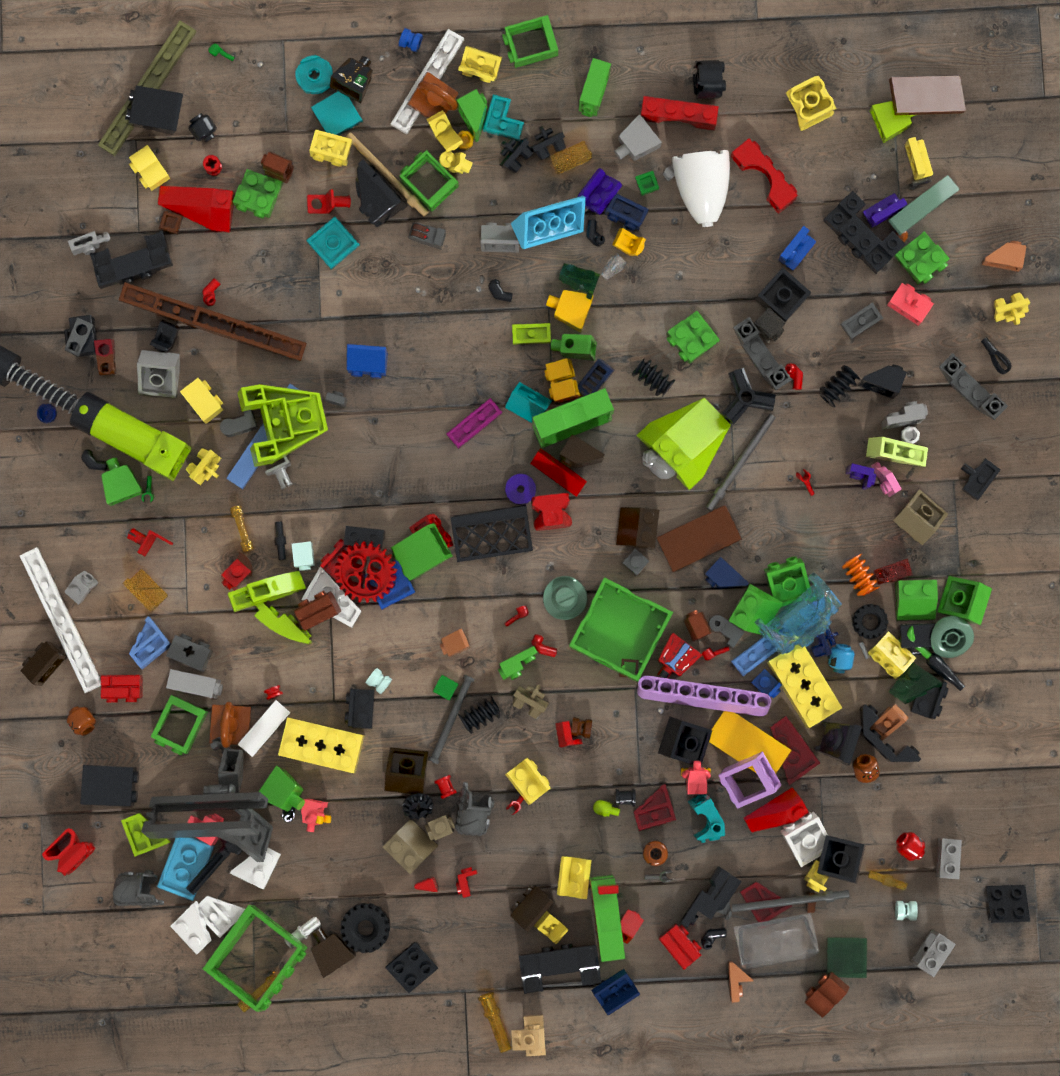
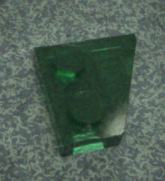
M564 263L559 280L568 284L575 291L581 289L587 293L586 298L591 300L600 274Z
M913 662L890 689L889 693L902 703L907 704L916 697L927 694L926 691L936 686L939 688L943 684Z

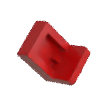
M236 559L221 574V579L223 580L221 583L228 590L232 588L235 591L251 574V571Z
M472 867L461 869V874L457 875L459 883H456L458 895L462 894L463 898L471 896L467 877L477 874V869L472 870Z

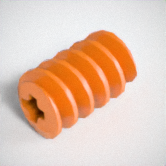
M862 554L846 561L842 566V569L849 568L846 576H853L849 582H856L853 589H860L856 594L857 596H865L880 588V586L874 587L877 580H870L874 574L866 573L870 567L862 566L866 562L865 559L859 560Z

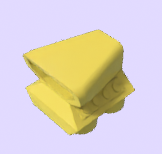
M814 76L786 92L796 111L801 131L831 117L834 114L833 110L837 109L833 98L825 88L824 81L819 76Z

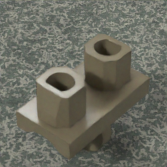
M538 684L536 688L528 685L524 689L519 686L513 695L515 697L512 705L522 709L523 705L527 703L532 706L528 714L536 719L541 713H544L549 703L543 700L545 694L539 691L541 685Z

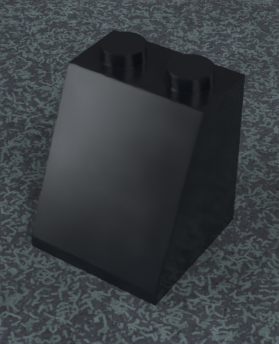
M136 85L134 90L131 89L128 101L132 102L130 109L127 108L125 119L128 120L127 125L170 135L174 134L177 130L183 93Z
M83 765L80 804L134 806V802L137 803L138 791H135V783L139 782V771H136L137 767Z

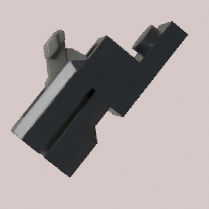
M717 866L709 879L710 887L707 892L700 890L680 923L687 928L689 924L693 926L699 917L696 915L698 911L710 920H712L716 912L724 914L725 919L729 920L732 916L729 902L742 881Z

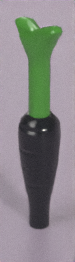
M913 626L909 627L907 631V636L912 642L915 641ZM925 647L915 648L926 658V664L939 676L954 685L959 691L965 687L939 655L931 653Z

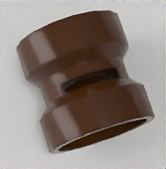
M573 717L572 736L577 737L581 735L584 738L590 739L592 720H580Z

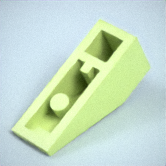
M886 437L868 438L866 457L926 467L928 448Z

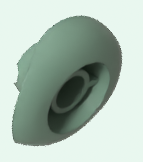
M560 576L550 581L546 586L543 594V603L547 612L554 618L570 620L579 616L585 609L587 593L584 586L577 579L570 576Z
M947 616L940 619L935 624L931 634V647L933 651L944 658H955L964 654L974 642L972 627L964 619L957 616Z

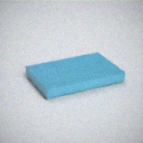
M194 837L175 838L157 887L194 901L196 893L193 895L186 887L209 862L215 846H210Z

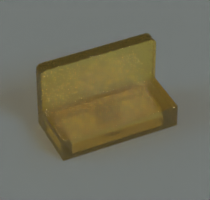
M582 141L551 155L550 159L557 174H560L591 160L592 152L588 150L585 141Z
M143 569L139 570L131 579L127 578L122 583L151 612L168 597L163 589Z

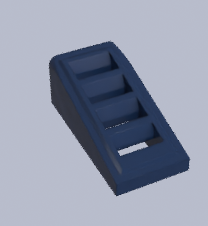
M598 359L578 384L579 393L587 396L599 391L615 370L602 359ZM600 366L602 369L606 371V374H603L597 368ZM595 372V373H596L597 375H599L602 379H601V380H598V379H597L595 376H593L592 374ZM590 378L597 384L596 387L587 380ZM585 384L592 390V392H588L582 386Z

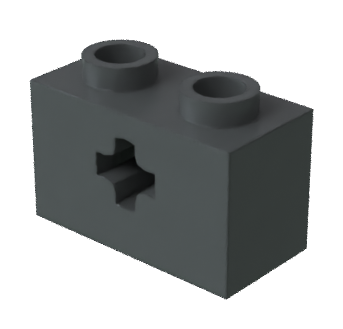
M181 634V636L175 635L166 657L204 672L213 650L209 649L210 645L201 641L198 644L191 642L192 637ZM187 648H192V650L195 652L194 655H189V653L186 652Z

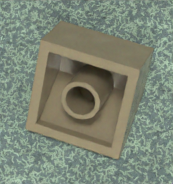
M919 489L893 521L910 534L915 541L923 545L937 531L948 513Z
M409 820L383 846L409 874L438 847L413 820Z

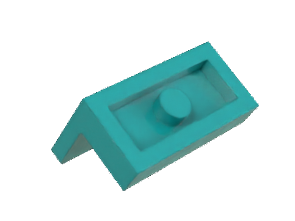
M519 382L512 391L505 408L532 423V417L546 412L552 400Z

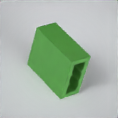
M435 523L423 527L391 547L394 558L400 563L402 572L409 581L420 577L453 557Z

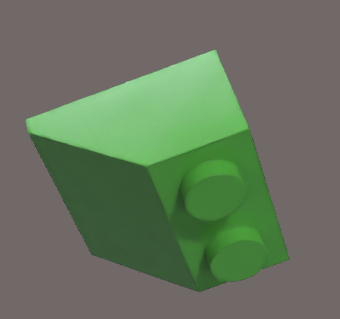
M476 89L457 99V109L468 130L473 135L475 142H478L488 107L483 93L479 94Z
M948 576L937 612L946 616H957L966 622L981 625L992 588L980 582Z
M902 580L895 582L896 621L935 620L938 602L937 580Z
M749 584L733 610L729 622L745 631L764 635L783 602Z

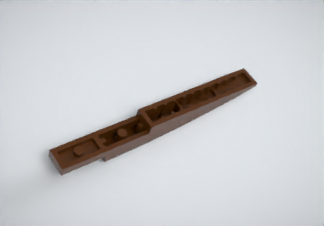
M124 282L119 297L120 302L155 313L158 316L294 360L301 361L307 344Z

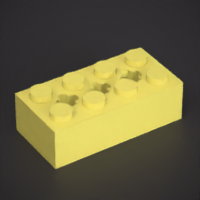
M799 642L767 662L778 682L782 684V689L806 728L814 726L842 709V706L803 642ZM792 663L798 665L797 673L790 671ZM802 680L808 682L807 690L805 688L801 689ZM813 696L819 700L817 707L810 703Z
M287 717L278 755L356 773L364 735ZM302 735H304V739L307 740V744H303V747L300 746V742H298V739L302 738ZM320 740H324L323 744L326 745V748H322V751L317 746ZM339 744L345 749V752L341 753V755H338V752L335 751Z

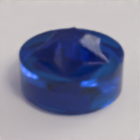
M42 404L38 407L37 417L41 422L51 423L56 419L57 411L52 404Z

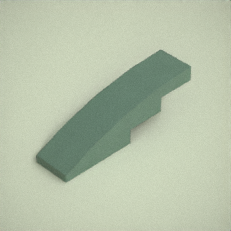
M947 175L893 216L889 223L899 235H902L960 189Z

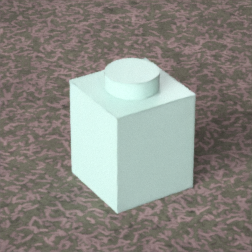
M312 542L292 544L294 567L299 568V571L311 570L310 566H315Z

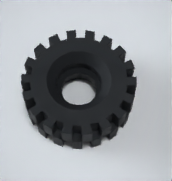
M361 903L352 907L344 915L340 929L343 936L342 939L355 952H374L381 948L388 939L390 921L386 912L381 907L375 906L372 903ZM368 920L373 924V931L370 935L360 934L358 925L361 921Z

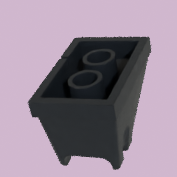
M363 159L358 163L355 182L357 195L361 200L359 211L369 217L368 221L371 224L379 227L399 211H403L408 205L375 168Z
M822 722V725L825 726L823 739L819 746H814V749L849 766L862 726Z

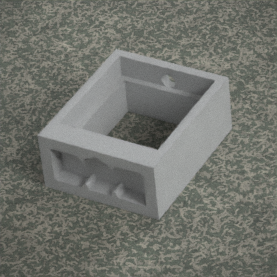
M170 669L166 688L217 699L218 695L221 696L223 684H220L221 680Z
M931 930L910 962L925 973L935 977L956 944L942 934Z

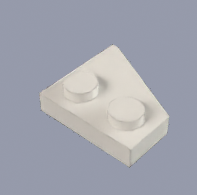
M268 848L264 862H256L249 856L231 870L230 874L264 890L281 854Z
M206 896L197 908L200 917H204L205 923L219 938L237 922L245 908L211 896Z
M197 901L171 925V928L196 955L212 941L209 931L206 929L204 917H200Z

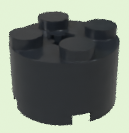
M695 61L693 69L697 68V72L693 74L694 95H697L696 99H717L722 97V91H726V81L723 80L722 76L725 70L724 61Z

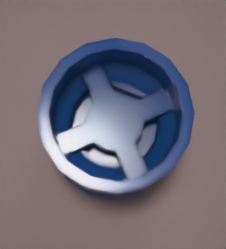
M405 28L401 34L399 46L403 48L408 47L411 51L417 52L423 35L420 33L414 34L411 30Z

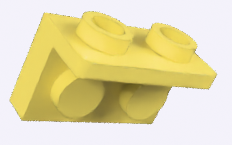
M315 130L309 150L310 156L319 162L325 160L338 167L342 165L347 166L352 139Z
M916 137L909 138L905 143V148L914 179L919 180L932 176L933 171L924 140L917 141Z
M889 631L868 652L873 660L878 662L895 679L903 674L916 659L907 648H901L900 642Z
M526 758L505 775L527 804L530 805L551 788L548 779L543 775L541 776L537 771V765L532 760Z
M562 856L557 895L587 899L592 860Z

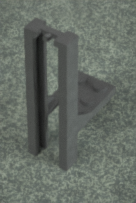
M261 792L159 796L151 798L149 808L152 811L146 813L149 821H144L141 832L149 839L218 837L237 845L256 862H264L273 826L253 810L267 807L268 798ZM235 810L241 815L240 821L155 824L157 815L160 812Z

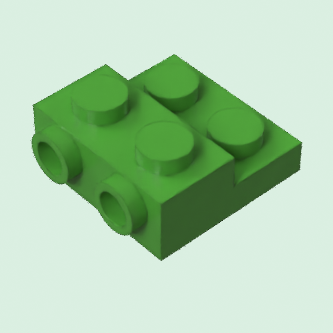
M247 169L241 185L238 186L233 204L239 211L246 212L248 210L254 212L253 215L264 219L265 216L270 218L283 182Z
M925 231L895 255V258L917 285L921 282L926 284L934 277L932 274L935 271L941 272L948 266L947 262L950 259L938 244L935 245Z
M695 311L685 320L671 328L667 332L668 337L666 338L672 347L676 346L680 351L678 352L680 358L684 362L688 361L689 364L720 342V339L698 311Z
M789 557L785 563L773 562L768 564V568L764 569L771 595L783 602L781 607L813 597L805 565L801 558Z
M533 646L499 663L501 668L498 671L502 679L511 678V680L520 677L522 675L521 671L524 670L521 663L524 662L526 665L536 659L537 651Z

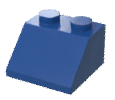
M347 344V371L351 373V376L362 377L365 374L376 379L386 376L388 361L386 347Z

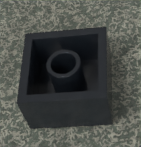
M782 268L757 295L756 301L784 325L807 300L811 292Z

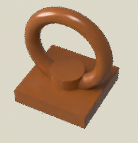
M426 72L407 105L426 118H430L442 110L446 114L448 110L454 111L458 108V103L455 100L458 92L431 73Z
M230 701L224 705H212L209 743H213V739L221 737V744L224 748H228L230 745H237L250 730L252 707L233 706Z

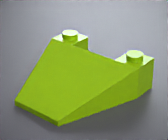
M260 384L242 387L237 393L241 411L260 408L268 440L254 443L251 446L250 451L254 467L273 464L328 431L320 393Z

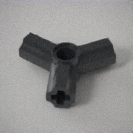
M744 368L728 373L736 397L721 415L729 423L734 425L748 407L773 411L776 394L752 390ZM744 393L749 394L751 401L744 402L741 399V395Z

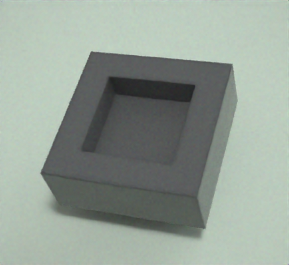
M333 391V393L327 392L326 402L344 408L347 403L343 393Z
M634 549L622 564L637 576L648 564L649 560L638 550Z

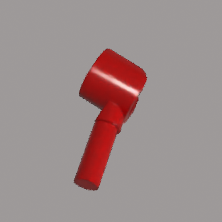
M803 469L805 474L802 477L797 472L796 477L804 482L810 496H813L815 493L809 481L811 474Z
M526 606L516 608L518 615L506 621L505 625L508 627L516 620L526 617L529 613Z
M727 646L713 652L709 647L701 654L705 660L709 661L721 653L730 651Z
M520 796L516 801L507 805L506 810L513 806L515 812L512 815L520 811V804L524 798Z

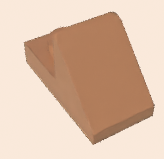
M894 704L879 716V719L870 729H874L883 741L904 724L909 717Z
M728 961L730 1001L732 1003L740 1002L739 997H743L742 985H739L738 982H751L754 980L732 961Z

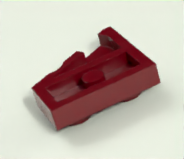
M665 784L633 812L639 832L676 821Z
M757 882L739 891L746 903L781 898ZM792 905L751 910L761 926L792 907Z

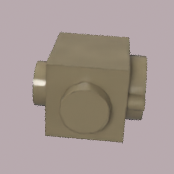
M446 814L428 822L425 828L432 841L454 833L453 828H455L452 817L448 818Z

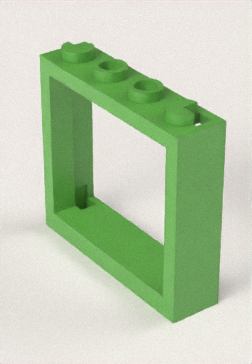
M248 905L203 967V970L253 1010L262 1012L272 1003L271 998L273 995H277L281 991L283 981L293 974L296 963L304 959L306 956L305 951L308 947L256 906ZM255 917H258L297 948L260 1001H257L218 970Z

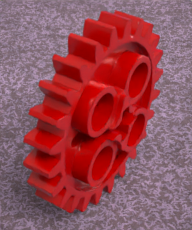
M365 541L361 543V546L355 542L354 548L349 545L347 551L343 550L341 552L342 556L337 558L339 563H336L334 567L339 570L335 571L334 575L340 577L336 580V583H342L339 589H346L345 596L349 593L352 594L351 600L358 597L360 603L365 598L366 603H369L370 598H372L376 602L378 596L383 599L384 593L389 594V588H393L395 585L392 581H395L397 577L392 574H395L397 569L392 567L396 562L389 561L392 554L386 556L387 549L379 550L380 544L375 548L372 541L369 546H366ZM367 556H369L370 561L367 568L368 575L365 578V587L362 588L361 585L365 574V571L363 570L366 566ZM354 558H360L362 564L355 563ZM372 562H378L381 568H375ZM350 576H356L359 582H353ZM369 580L376 581L378 586H372Z

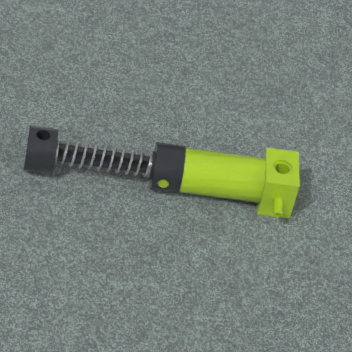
M0 345L1 386L5 387L14 381L17 383V386L22 385L23 390L27 388L30 390V393L35 392L36 397L40 395L43 397V400H49V404L53 402L56 404V407H62V411L68 410V414H71L69 422L71 426L146 465L149 469L174 482L192 449L187 443L165 431L161 432L91 392H86L79 399L76 394L70 395V391H64L63 387L58 388L57 384H51L50 380L45 381L43 376L38 377V374H32L30 369L25 370L24 366L19 367L21 357Z

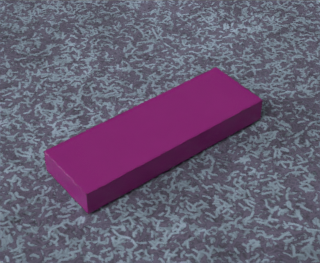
M489 398L447 432L446 435L459 449L500 416L502 411Z

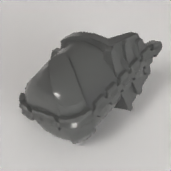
M463 782V788L458 796L459 800L456 802L459 810L455 829L461 835L482 836L489 827L490 820L487 819V816H490L495 802L491 799L490 795L482 797L480 802L472 800V792L468 790V782Z
M153 871L137 872L136 875H134V872H124L117 875L113 890V902L117 906L139 905L145 908L148 906L164 905L163 900H157L154 895H150V884L157 881V876Z

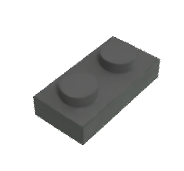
M872 302L840 325L850 340L881 321L883 317Z

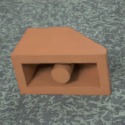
M1019 241L1007 242L988 255L982 261V265L1019 272L1023 268L1026 246L1021 245L1022 243Z
M462 628L442 638L443 643L439 644L443 654H448L449 657L470 648Z

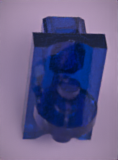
M820 622L812 624V627L804 631L807 640L817 637L819 645L811 647L814 657L831 655L832 652L827 639L830 645L833 646L836 644L834 637L839 635L838 632L832 633L829 626L824 628L827 634L825 636Z

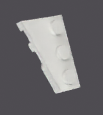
M320 566L301 600L308 599L310 602L315 599L314 595L323 590L325 593L331 591L341 608V612L333 618L353 628L362 611L347 595L345 596L344 591L339 589L340 587Z

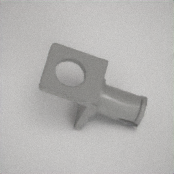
M287 455L284 457V463L265 471L267 476L276 475L281 489L287 488L284 480L288 487L293 485L286 472L287 467L291 466Z

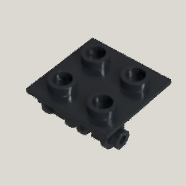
M1025 885L986 886L990 911L988 913V920L991 923L1030 922Z
M417 942L412 943L385 967L408 993L438 969Z

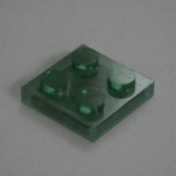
M827 937V975L833 972L838 977L867 978V938Z

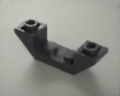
M864 704L860 707L861 735L888 762H919L921 760L918 756L920 754L919 751L912 745L910 747L904 745L895 755V749L888 743L884 744L880 740L881 736L874 729H869L879 719L876 715L878 711L872 705L867 706Z

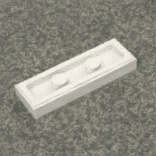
M275 700L237 745L253 757L290 712Z

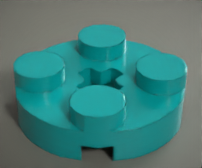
M316 55L302 59L295 71L299 87L307 94H320L330 88V80L333 74L330 63ZM312 71L320 73V75L317 76V79L309 77L310 75H312Z

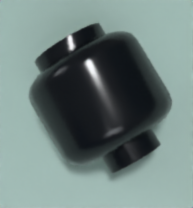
M200 113L189 121L188 129L197 141L204 140L208 142L215 137L213 133L217 130V127L209 115Z

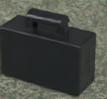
M92 315L77 316L95 326V319ZM77 317L69 318L70 328L64 330L65 345L67 344V341L69 339V333L71 334ZM83 324L79 325L76 330L79 335H85L88 331L87 327ZM95 327L92 328L81 350L80 357L96 355L94 340H97ZM73 342L71 345L73 351H75L78 345L76 342Z
M936 623L899 625L901 648H910L912 655H922L919 651L914 652V648L925 647L929 650V647H931L932 630ZM911 626L914 627V642L910 641L907 636V631Z

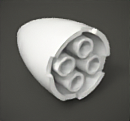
M721 150L720 154L716 153V151L683 154L682 159L677 156L672 157L677 187L686 208L698 224H702V227L714 226L713 223L718 221L723 210L728 192L730 176L729 151Z

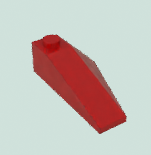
M160 186L158 205L178 215H182L211 231L230 233L235 194L231 190L216 188Z

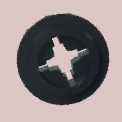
M421 793L413 794L406 798L402 806L405 816H408L410 820L416 818L418 821L422 817L426 819L428 814H432V808H434L432 799L428 795ZM418 803L421 806L419 811L416 810Z

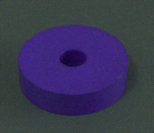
M525 474L512 476L505 486L506 496L512 503L517 505L529 503L536 493L533 479ZM519 486L524 487V491L522 493H519L517 491V488Z

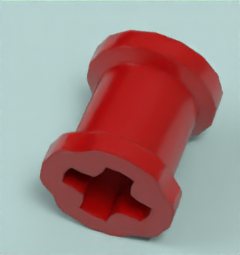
M208 155L204 158L203 166L206 172L212 176L219 175L222 170V164L218 157ZM211 163H214L215 168H211Z
M450 775L434 781L442 794L441 799L457 793L450 781Z

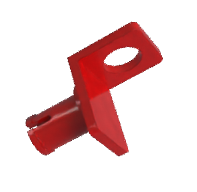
M330 189L326 195H307V212L309 214H329L334 207L350 208L351 206L350 195L334 196L333 189ZM312 200H320L321 208L314 209L311 205Z
M132 528L130 532L136 535V537L129 533L127 536L129 540L140 545L137 553L144 557L157 537L173 545L171 541L149 530L146 536Z

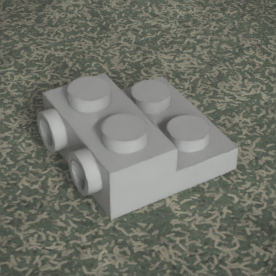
M917 401L908 402L905 406H902L903 408L899 412L889 413L881 422L882 430L920 424L928 415L926 404H917Z

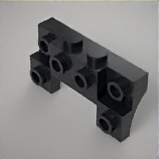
M852 191L823 221L838 235L837 238L843 245L847 244L852 249L851 253L857 259L860 258L877 274L906 244L893 231L881 241L856 216L866 204Z
M161 230L159 233L150 236H144L147 248L113 259L108 248L94 254L90 253L99 288L103 289L118 283L124 285V282L133 284L134 280L140 278L142 280L149 279L156 271L173 266L163 231Z
M572 943L561 945L560 949H553V946L541 948L542 951L537 953L519 955L524 994L543 992L542 977L580 971L582 986L601 983L596 944L573 947Z

